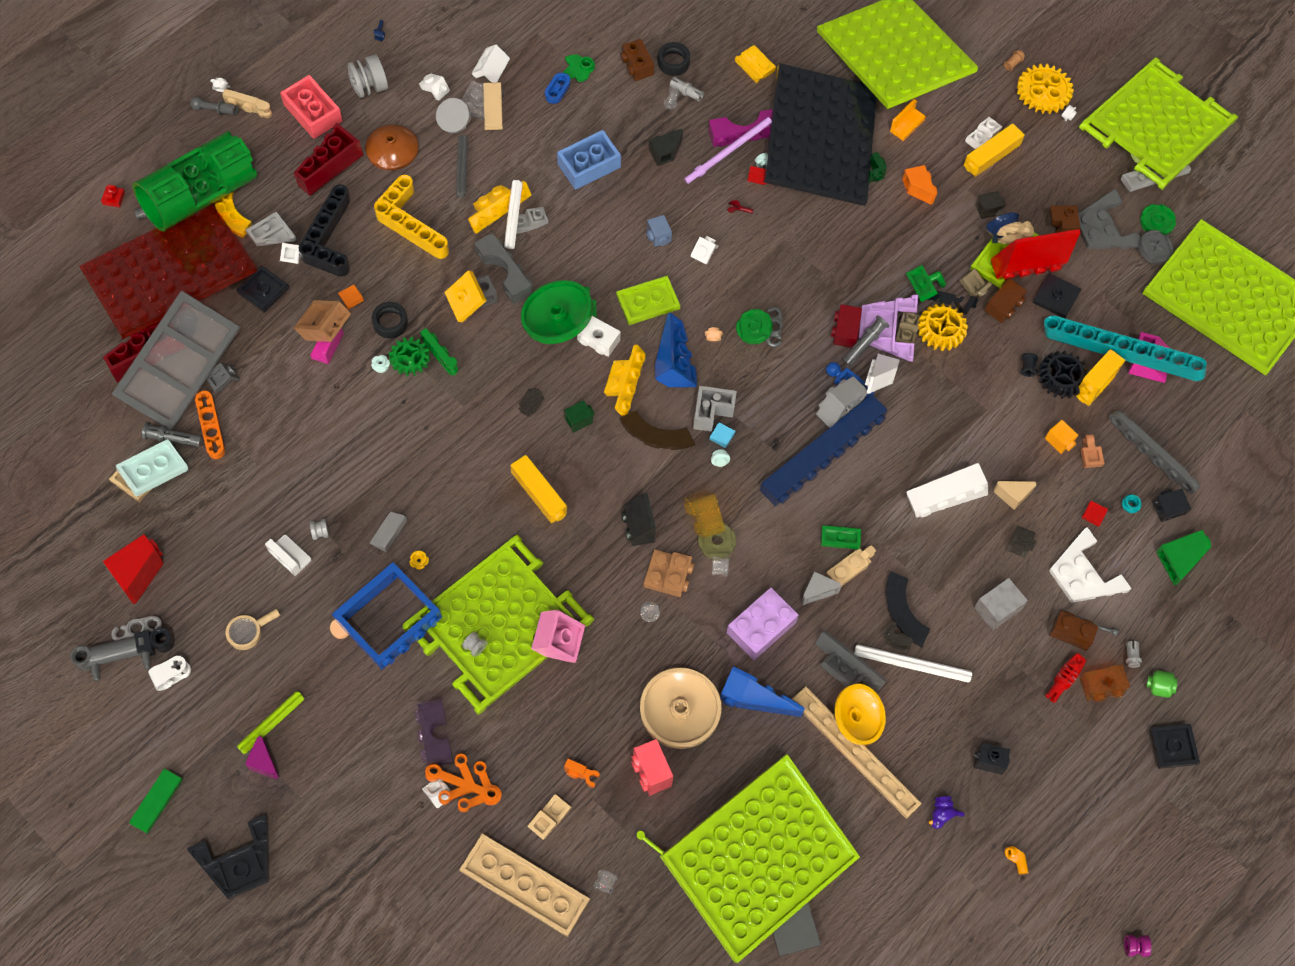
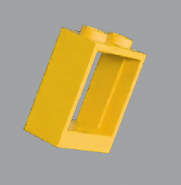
M1110 349L1082 380L1079 386L1080 393L1076 396L1079 401L1090 406L1116 377L1125 359Z

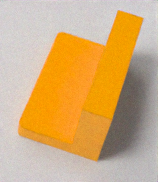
M915 99L892 122L890 132L902 141L915 131L926 118L924 114L915 109L917 104Z

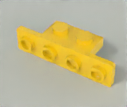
M522 181L520 203L531 196L525 181ZM502 185L496 186L491 192L481 196L478 201L473 203L475 210L478 212L469 217L468 221L475 233L480 232L508 212L511 189Z
M639 345L633 346L629 360L613 361L604 390L607 396H618L615 410L621 416L627 415L631 408L632 398L636 391L643 362L645 361L646 354Z

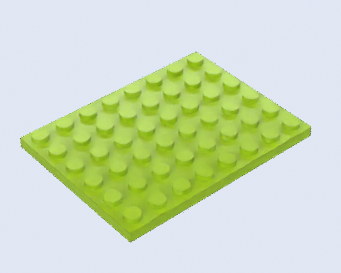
M881 0L817 26V32L887 109L971 75L978 70V66L913 0Z
M1202 219L1142 293L1264 375L1269 373L1295 338V279Z
M786 754L660 855V858L734 963H738L859 859L860 856L788 754Z

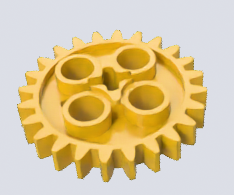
M1039 64L1038 68L1033 65L1032 69L1027 68L1026 72H1022V75L1019 77L1017 94L1020 95V100H1024L1023 105L1029 104V109L1034 107L1035 112L1040 109L1042 114H1044L1045 110L1049 114H1051L1052 110L1057 113L1059 109L1063 110L1064 106H1068L1073 96V83H1069L1071 78H1065L1067 73L1061 74V68L1056 71L1055 66L1049 68L1048 64L1045 67Z

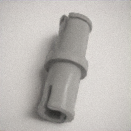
M673 77V80L670 82V87L698 102L704 96L703 91L677 77Z

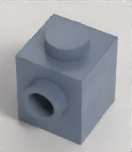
M664 215L647 220V237L649 241L653 242L654 247L664 246L671 242L672 231Z

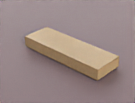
M501 82L483 83L485 130L503 129Z

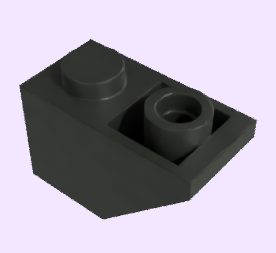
M682 129L673 130L668 134L650 139L649 151L657 166L674 161L682 143Z

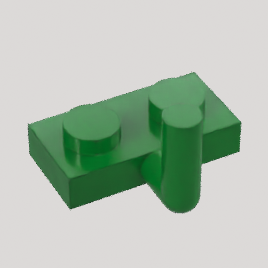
M923 265L906 273L921 302L938 294L932 284L933 281L937 280L941 288L946 286V281L940 271L928 276Z

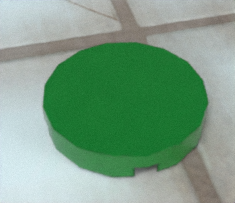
M1151 204L1145 207L1141 213L1140 224L1145 232L1158 230L1161 234L1168 235L1176 226V216L1165 205Z
M751 309L744 312L736 323V331L740 339L751 345L764 342L773 331V322L769 314L760 309Z

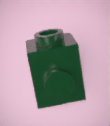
M878 152L871 154L870 158L872 170L868 175L869 183L881 181L885 178L887 170L884 158Z

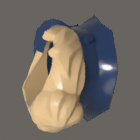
M1014 212L999 215L994 220L988 222L986 226L987 232L994 235L992 243L1011 244L1016 239L1032 237L1034 235V228L1029 221L1019 222L1020 214Z

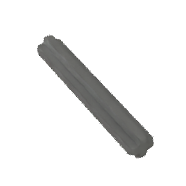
M459 135L457 197L466 196L468 137L466 135Z

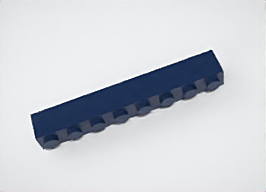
M871 394L763 481L760 491L775 507L779 503H785L790 498V494L794 491L797 493L803 488L807 480L812 481L818 475L817 472L821 469H827L834 458L839 459L849 446L851 448L854 447L861 436H867L876 424L878 426L881 425L886 419L885 415L888 409Z

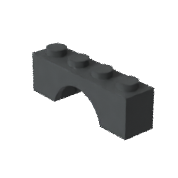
M491 233L474 242L475 253L484 265H498L508 273L507 278L503 282L504 293L513 305L532 294L533 284L531 280L523 275L521 266L515 264L512 254L504 249L503 242L499 237L496 238Z

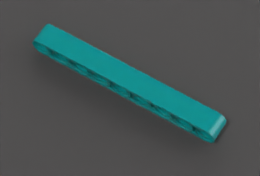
M1049 316L1044 320L1045 335L1049 339L1104 355L1111 349L1125 359V361L1193 381H1201L1206 376L1207 363L1201 357L1058 316Z

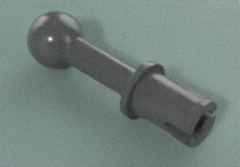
M194 97L190 102L192 109L197 111L204 108L216 110L219 115L229 114L234 116L239 112L238 105L228 104L224 101H219L217 104L205 102L200 97Z

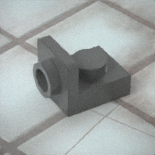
M220 362L206 380L214 391L220 392L231 380L239 381L240 378L237 375V369L233 365Z

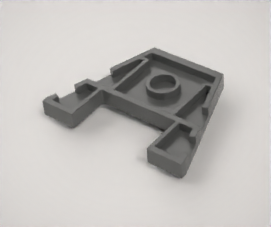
M1116 189L1078 213L1080 235L1087 249L1120 247V249L1136 248V250H1139L1138 244L1141 238L1139 233L1121 237L1107 210L1122 204Z

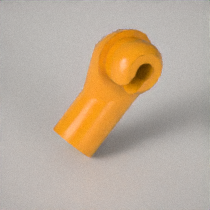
M1014 846L1007 847L1004 854L1009 860L1016 863L1018 874L1029 873L1025 854Z

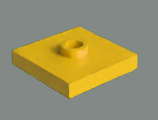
M469 270L444 292L458 322L465 321L487 301L473 271Z

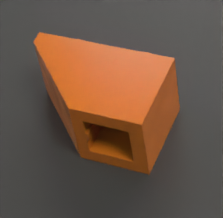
M925 165L905 169L902 181L907 193L928 204H933L937 196V188L935 185L933 186L931 174L927 171Z

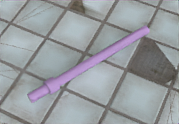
M767 117L702 166L699 165L694 168L695 171L684 178L685 182L689 184L697 177H702L709 168L772 123L771 119Z

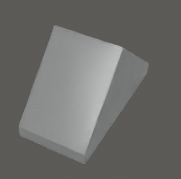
M814 572L803 595L802 605L838 594L841 584Z

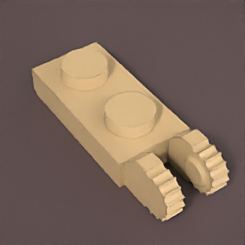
M224 90L223 98L225 103L238 105L240 109L249 113H258L262 118L272 116L270 104L267 101L265 102L256 97L232 90Z

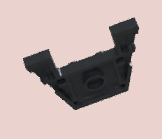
M266 815L247 822L254 839L252 844L215 860L212 858L206 841L187 848L188 852L228 900L269 882L268 819Z

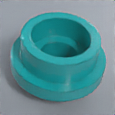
M1127 495L1122 500V507L1128 513H1136L1141 508V500L1136 495Z

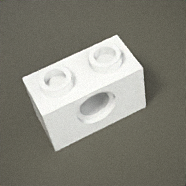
M592 316L586 328L577 335V340L584 346L592 347L597 353L609 357L620 342L621 331Z

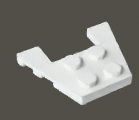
M1088 528L1081 532L1049 570L1071 603L1095 599L1105 595L1111 596L1121 592L1127 593L1132 589L1122 575L1104 583L1082 553V551L1097 542Z

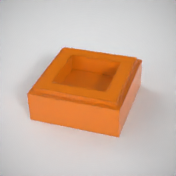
M355 285L338 293L347 309L364 301Z

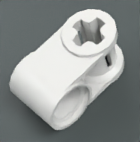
M175 656L162 664L152 667L148 673L156 690L162 691L187 678L191 673V666L183 657Z

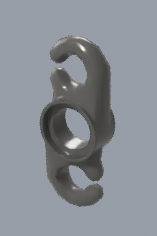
M770 307L767 309V313L772 322L779 326V329L772 331L770 337L766 339V343L768 346L776 348L782 344L780 341L783 327L782 311L778 307ZM775 311L778 315L772 317L769 313ZM776 337L779 341L772 343L770 339Z

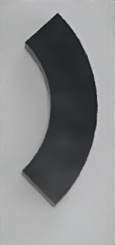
M891 571L885 590L889 615L901 633L909 641L922 648L930 628L920 623L909 609L906 599V586L909 579Z

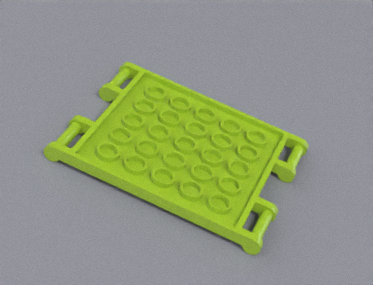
M1155 57L1086 118L1079 126V129L1095 137L1103 143L1102 146L1106 149L1114 141L1141 160L1134 170L1143 173L1155 182L1158 188L1163 190L1229 126L1233 125L1238 116L1231 114L1217 104L1212 97H1209L1205 102L1179 84L1183 79L1182 75H1177L1163 65L1160 59ZM1090 124L1094 125L1096 128L1101 130L1109 137H1105L1103 134H1101L1099 131L1093 128ZM1145 165H1148L1150 168H1152L1154 171H1156L1158 174L1164 177V179L1160 178L1158 175H1156L1154 172L1148 169Z
M515 535L431 601L440 610L442 618L436 623L437 625L427 630V633L434 641L429 644L424 637L417 641L427 656L433 654L440 647L461 670L463 674L452 685L456 690L459 689L467 698L478 715L483 713L488 706L548 658L531 649L541 612L559 610L575 619L562 605L567 602L582 619L580 623L584 624L585 627L594 621V617L585 612L572 597L573 594L569 590L556 598L533 573L543 565V562L540 558L537 559L523 544L519 535ZM517 547L531 564L527 566L512 548ZM425 606L402 625V628L407 632L430 610ZM474 631L479 634V638L485 639L488 642L485 649L477 657L472 656L470 650H465L462 647L465 639ZM469 680L485 699L480 702L465 685V682Z

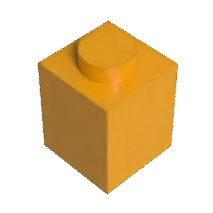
M1061 420L1049 430L1045 439L1062 454L1066 449L1070 451L1077 444L1075 440L1078 434Z

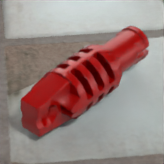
M1079 653L1074 654L1055 676L1054 684L1045 697L1047 699L1051 697L1050 701L1056 703L1063 691L1069 689L1074 683L1087 660Z

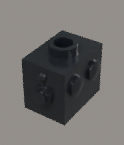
M1183 488L1175 491L1171 489L1165 490L1152 501L1161 522L1186 515L1191 510Z
M981 743L974 753V768L1002 775L1009 766L1010 749Z

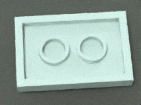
M167 439L117 464L116 469L137 497L188 471V466Z

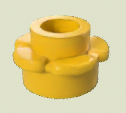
M415 551L411 554V560L409 561L411 567L421 570L428 564L429 558L426 557V553Z

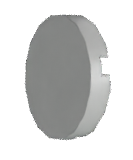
M449 98L443 101L438 106L436 112L438 125L444 131L451 134L465 130L468 122L471 120V112L468 105L457 98Z

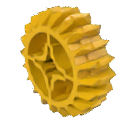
M944 303L940 307L937 304L933 308L929 306L927 311L924 310L919 318L918 330L919 336H922V342L927 341L928 347L933 345L934 350L939 347L941 351L945 348L950 351L952 347H958L966 337L968 329L966 318H962L963 313H957L958 308L951 309V304L948 307H945Z

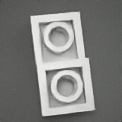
M988 117L979 124L974 132L967 136L965 142L974 149H977L997 135L1002 126Z

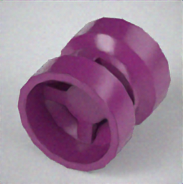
M1125 935L1124 951L1126 956L1134 957L1135 955H1141L1142 957H1149L1151 955L1150 937L1148 935H1140L1139 937Z

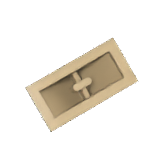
M998 481L994 487V493L1015 510L1033 492L1036 482Z

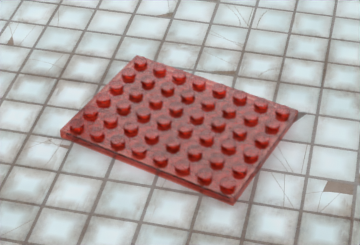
M213 203L165 231L155 228L79 266L122 339L162 320L181 291L200 301L257 272L255 264ZM184 302L178 311L188 307L189 305Z

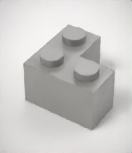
M854 376L848 380H842L837 387H831L826 392V398L819 404L820 408L816 415L829 428L864 401L868 394L867 389Z
M699 386L693 429L712 432L714 415L733 418L737 391Z

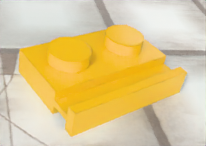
M755 45L742 52L740 56L735 57V62L756 83L776 71V66Z

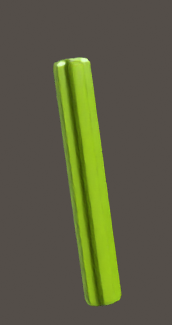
M295 691L237 745L238 749L243 754H246L253 747L257 737L262 736L263 738L304 700L303 695Z

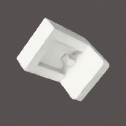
M428 74L419 83L421 89L432 92L436 100H440L450 91L444 78L439 75Z
M708 236L705 239L699 237L691 257L708 264L715 248H718V245L714 244L716 240Z

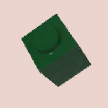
M584 400L564 410V419L573 433L593 423L594 411L590 405L587 406Z

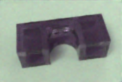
M442 700L417 704L418 711L414 712L416 723L421 724L418 736L420 743L424 742L425 750H421L423 763L427 762L428 765L438 764L439 766L452 764L453 759L449 739L438 740L432 737V732L436 727L446 724Z

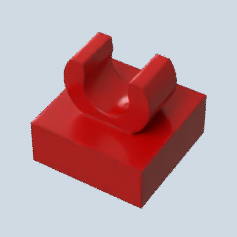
M108 184L101 199L102 204L120 208L125 195L124 189Z

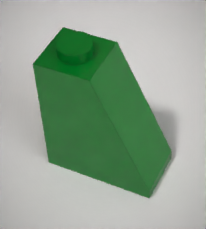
M1201 530L1161 545L1156 553L1175 586L1180 583L1212 546L1209 537Z

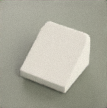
M282 243L280 261L298 264L301 257L298 249L299 245Z
M440 779L436 782H430L422 788L436 808L443 805L438 800L439 793L443 790L450 791L448 786ZM447 795L441 796L442 800H447L449 798Z

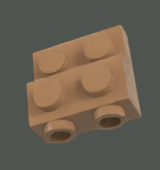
M654 549L643 587L681 597L682 592H687L689 581L686 580L688 574L692 575L695 563H692V557L677 552L670 554Z

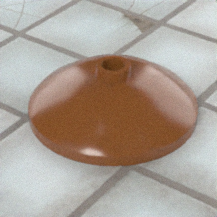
M396 124L384 125L374 130L367 138L365 145L366 154L370 162L384 170H398L408 166L416 158L419 148L415 134L410 129Z

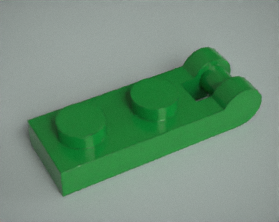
M427 328L420 331L422 342L426 344V347L446 372L452 376L458 373L457 360L454 357L448 356V350L445 346H440L438 338L433 332L430 333Z

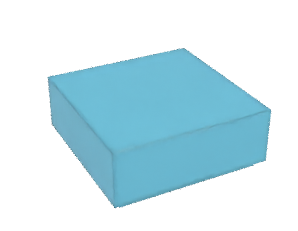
M719 422L709 440L726 448L733 438L735 430Z

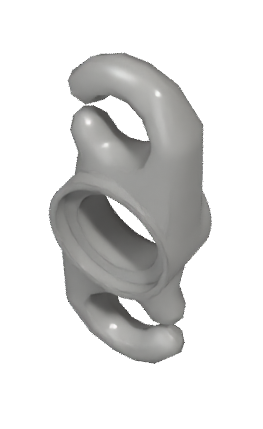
M153 615L133 619L127 625L120 626V629L125 632L122 637L117 636L119 628L115 627L112 630V639L116 641L133 637L134 633L131 632V629L136 624L142 625L141 631L149 630L151 633L153 629L149 627V623L156 621V629L162 626V621L159 617Z

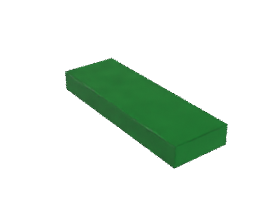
M163 769L129 821V824L148 834L183 779Z

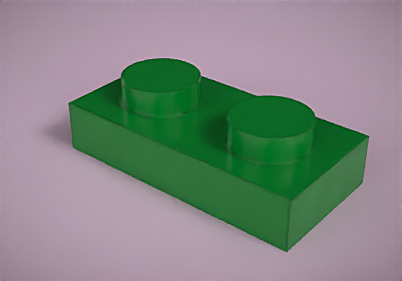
M822 525L821 546L860 549L861 529Z

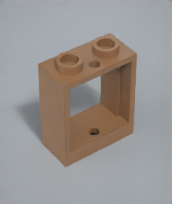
M314 300L294 329L307 341L331 342L351 313L340 301Z

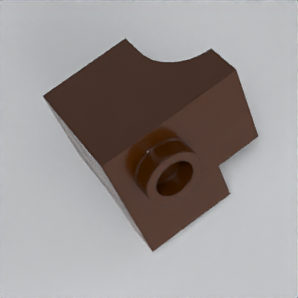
M1077 205L1050 206L1051 225H1056V232L1080 229Z

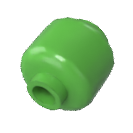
M1156 670L1153 676H1148L1147 688H1151V694L1154 696L1170 698L1172 694H1176L1178 678H1175L1172 672Z

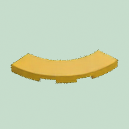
M233 191L216 201L215 207L223 224L230 231L244 238L247 234L246 229L251 227L252 222L235 209Z

